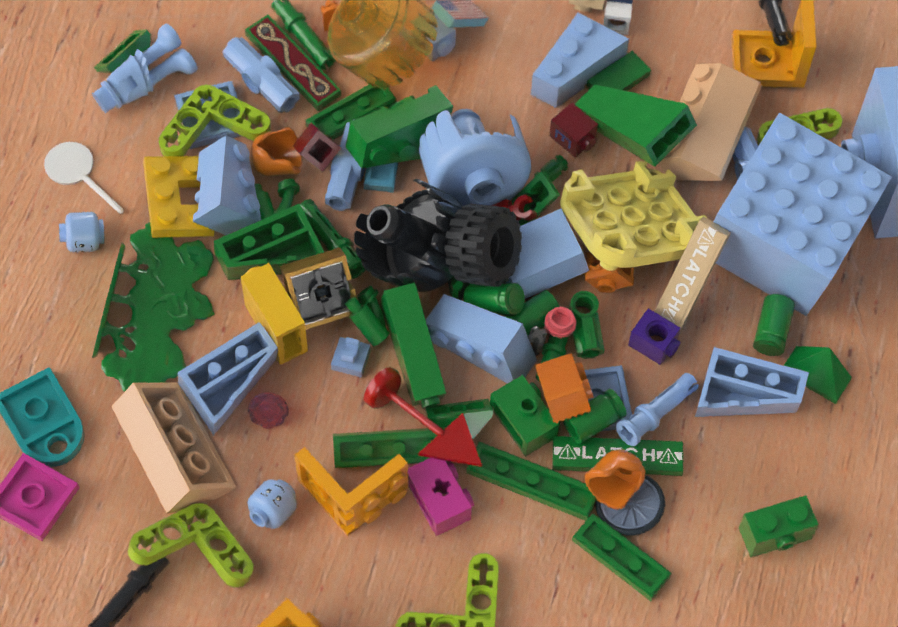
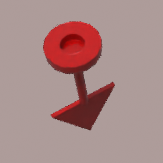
M392 367L384 368L371 380L364 393L363 400L365 404L371 408L379 409L392 400L437 435L418 453V456L482 467L463 413L443 430L397 395L401 385V376L397 370Z

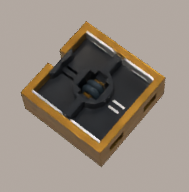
M340 247L280 266L287 294L304 320L306 330L350 316L351 311L345 303L352 297H356V293L351 283L347 281L352 278L346 255Z

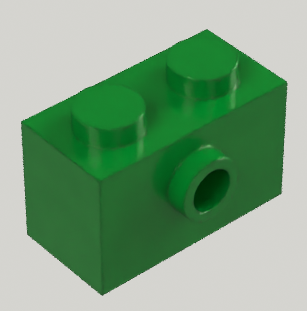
M521 375L490 394V404L493 413L526 457L551 442L553 436H558L560 421L558 424L553 422L549 408L541 400L542 395L538 387L533 382L529 383L524 375Z
M805 495L745 513L739 530L752 558L775 550H787L798 543L811 540L819 524Z

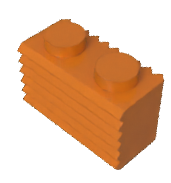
M572 353L535 365L553 422L558 424L560 420L564 421L566 418L571 419L572 416L577 417L578 414L583 415L584 412H590L591 408L588 399L594 398L582 362L575 363Z

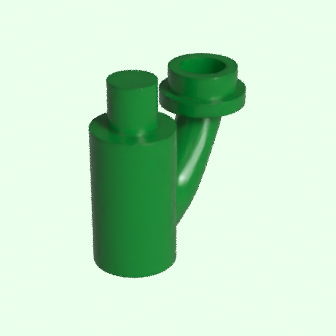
M289 178L279 182L277 193L282 200L276 210H274L269 193L263 191L261 184H254L260 204L261 220L292 206L294 196L300 192V186L294 179Z
M370 285L363 289L356 297L348 300L345 305L351 311L349 318L374 347L384 341L390 332L386 328L382 310L376 299L379 291L373 289Z

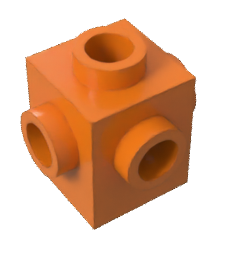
M586 252V262L589 271L584 273L585 281L599 292L612 293L616 289L634 285V267H618V269L613 271L606 270L601 267L600 260L591 252Z

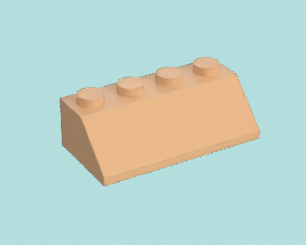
M722 63L696 64L679 102L688 105L697 126L658 163L665 173L667 170L673 172L676 175V180L722 181L761 90V83Z
M178 382L133 383L112 405L120 425L123 427L134 452L138 456L147 477L167 513H176L196 503L207 504L236 488L194 407Z

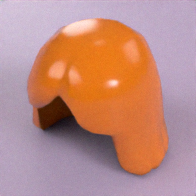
M287 127L279 131L264 133L255 138L251 146V160L255 169L260 174L279 176L301 173L303 159L293 148V144L298 139L295 131Z
M613 450L603 456L586 473V486L600 503H604L607 507L615 510L624 509L633 494L642 486L645 480V469L641 461L634 454L625 450Z

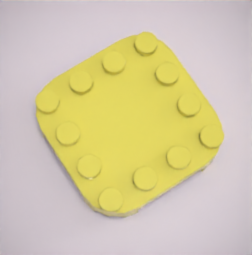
M636 161L634 170L629 172L587 177L582 169L572 172L571 178L564 185L560 206L588 250L600 260L601 267L613 271L618 269V267L632 268L681 259L699 220L706 216H696L674 187L676 175L670 170H667L664 174L658 170L647 168L648 162Z

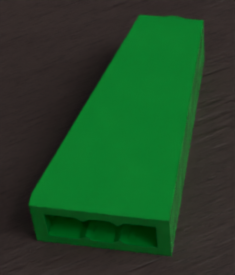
M596 84L575 103L579 109L598 124L597 132L654 167L697 126L688 105Z
M411 283L384 290L380 305L412 405L421 404L422 409L439 405L440 399L446 395V390L416 285Z

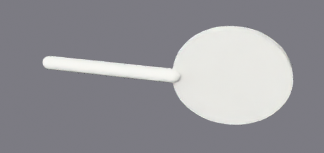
M64 142L56 145L48 152L44 167L51 180L62 185H72L84 180L119 214L124 212V209L88 177L93 168V157L87 147L76 142Z

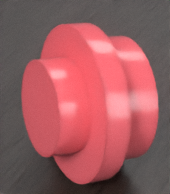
M556 307L547 313L544 326L552 336L564 338L570 336L575 331L576 318L568 308Z

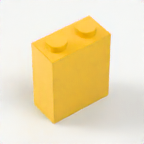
M268 263L261 267L256 266L249 269L245 275L241 276L245 307L255 324L260 322L277 345L276 359L281 365L308 352L305 322L271 265Z

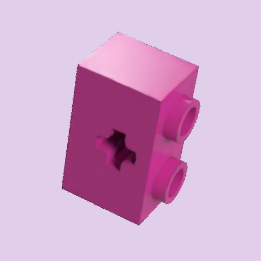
M429 458L408 468V487L435 536H438L471 520L474 502L469 491L466 488L461 489L457 482L459 476L451 461L446 463L445 460Z

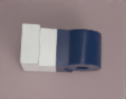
M607 0L603 25L619 34L628 35L633 0ZM609 19L625 21V23L617 26L611 24Z

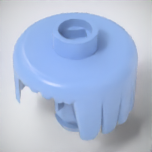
M460 109L451 115L448 110L439 113L436 118V125L433 121L430 122L426 127V135L422 134L420 137L419 155L428 184L449 193L462 206L470 205V203L492 206L505 199L511 200L525 186L531 172L530 155L517 119L510 115L515 136L509 134L502 135L499 132H494L491 135L485 131L479 115L470 109Z

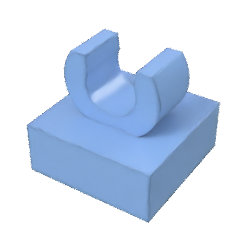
M340 337L331 362V370L362 378L371 351L370 344L349 337Z

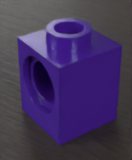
M648 308L631 331L628 346L661 365L666 356L672 358L681 344L678 340L680 327ZM651 336H660L663 338V341H655Z

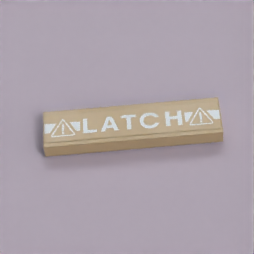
M704 216L699 220L655 310V313L680 327L679 335L731 234L730 231Z

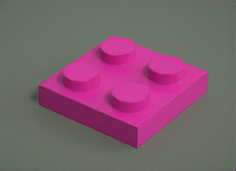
M23 453L0 484V518L36 539L43 541L80 487L77 482Z

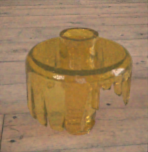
M341 0L328 28L329 50L337 63L369 86L383 89L389 88L390 85L396 86L403 82L398 75L407 79L415 73L414 69L423 65L426 55L431 54L433 44L426 37L433 41L436 40L437 31L435 28H437V19L434 10L425 0Z

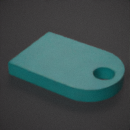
M50 367L0 392V414L22 453L48 467L63 465L71 461L79 453L84 442L82 422ZM57 441H63L67 444L65 451L60 454H53L49 451L51 445Z

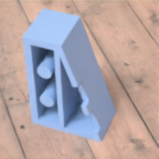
M577 13L533 73L531 95L557 108L584 89L587 80L626 55L629 38Z
M226 135L199 152L197 180L201 183L200 191L195 193V201L199 204L198 212L193 214V222L228 235L261 220L260 204L254 185L255 178L252 174L249 160L250 153L246 144Z
M444 294L426 319L431 341L435 345L446 348L507 384L521 375L526 377L537 361L522 323Z
M260 322L178 372L179 386L213 435L277 358L278 347Z
M714 347L695 417L796 413L802 402L809 372Z

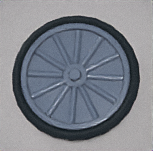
M645 475L642 486L633 494L624 509L615 510L609 508L596 499V511L599 518L620 534L627 536L639 535L654 528L664 514L665 496L657 482Z

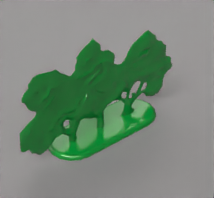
M150 222L145 225V229L137 230L130 235V242L137 253V260L129 265L122 264L125 244L121 243L92 358L97 357L102 338L110 335L115 343L116 350L113 353L107 354L102 360L101 369L106 376L119 380L123 392L133 383H165L167 379L176 378L178 372L186 368L183 352L169 337L170 331L174 328L185 331L194 326L195 320H204L215 315L208 297L195 291L192 287V284L200 278L208 276L214 260L212 252L206 249L200 240L185 242L180 247H177L173 237L152 238ZM140 264H146L149 267L147 270L138 269ZM120 271L127 272L136 280V285L126 296L114 293ZM112 302L127 304L132 309L133 314L130 322L120 328L111 325L107 321ZM128 327L135 328V330L132 333L125 331V329ZM121 334L132 339L135 344L133 351H130L122 344L125 338H121ZM119 350H123L127 356L125 358L120 357Z

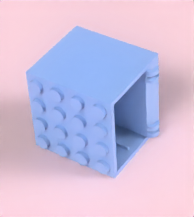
M779 112L713 221L731 232L716 264L769 295L780 294L790 298L795 303L794 309L807 316L831 282L892 176Z

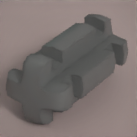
M537 326L532 327L528 335L535 356L540 354L547 335L545 329L539 330Z

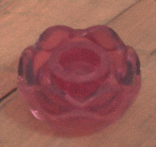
M262 392L250 401L247 412L250 414L253 423L265 429H270L283 424L285 417L289 414V409L286 401L279 394Z

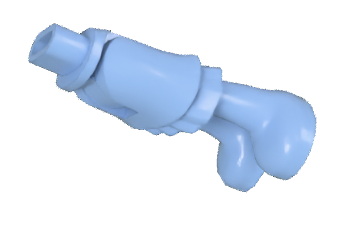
M165 23L159 28L157 40L143 53L137 49L134 56L130 55L121 66L109 75L106 81L100 83L102 87L92 93L104 113H107L114 107L119 109L122 105L147 96L149 92L153 91V86L176 71L192 74L198 70L193 57L182 48L175 51L169 58L152 70H148V65L181 46L178 34L169 24Z

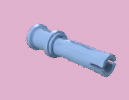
M684 373L650 403L637 406L634 414L627 420L621 419L616 424V431L619 437L626 444L636 446L641 441V436L647 431H654L659 426L660 419L698 389V384H694L697 382L694 376Z

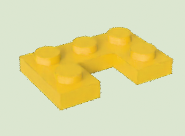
M144 156L143 166L152 238L214 236V230L193 222V214L198 212V204L181 205L179 188L200 187L201 182L197 180L199 156Z

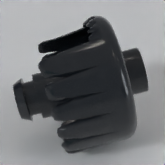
M414 179L412 181L424 186L426 190L415 192L412 196L403 200L404 203H400L396 207L384 204L372 209L369 215L361 213L356 220V227L365 233L355 231L354 243L360 247H356V254L361 260L363 268L370 272L373 277L397 287L415 283L417 292H428L443 286L454 277L449 272V265L446 264L445 245L448 242V238L445 237L446 232L450 231L449 223L451 219H454L458 209H462V204L449 193L422 180Z

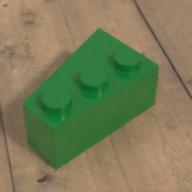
M436 85L428 88V93L414 100L411 96L402 100L403 104L390 110L384 107L350 122L345 147L361 168L421 159L419 155L420 137L422 134L426 135L427 125L432 121L436 125L437 115L442 111L448 110L451 115L453 110L451 102Z
M300 203L214 240V253L227 280L241 279V276L245 275L249 269L256 266L261 267L268 263L275 274L279 275L282 274L280 266L324 252Z

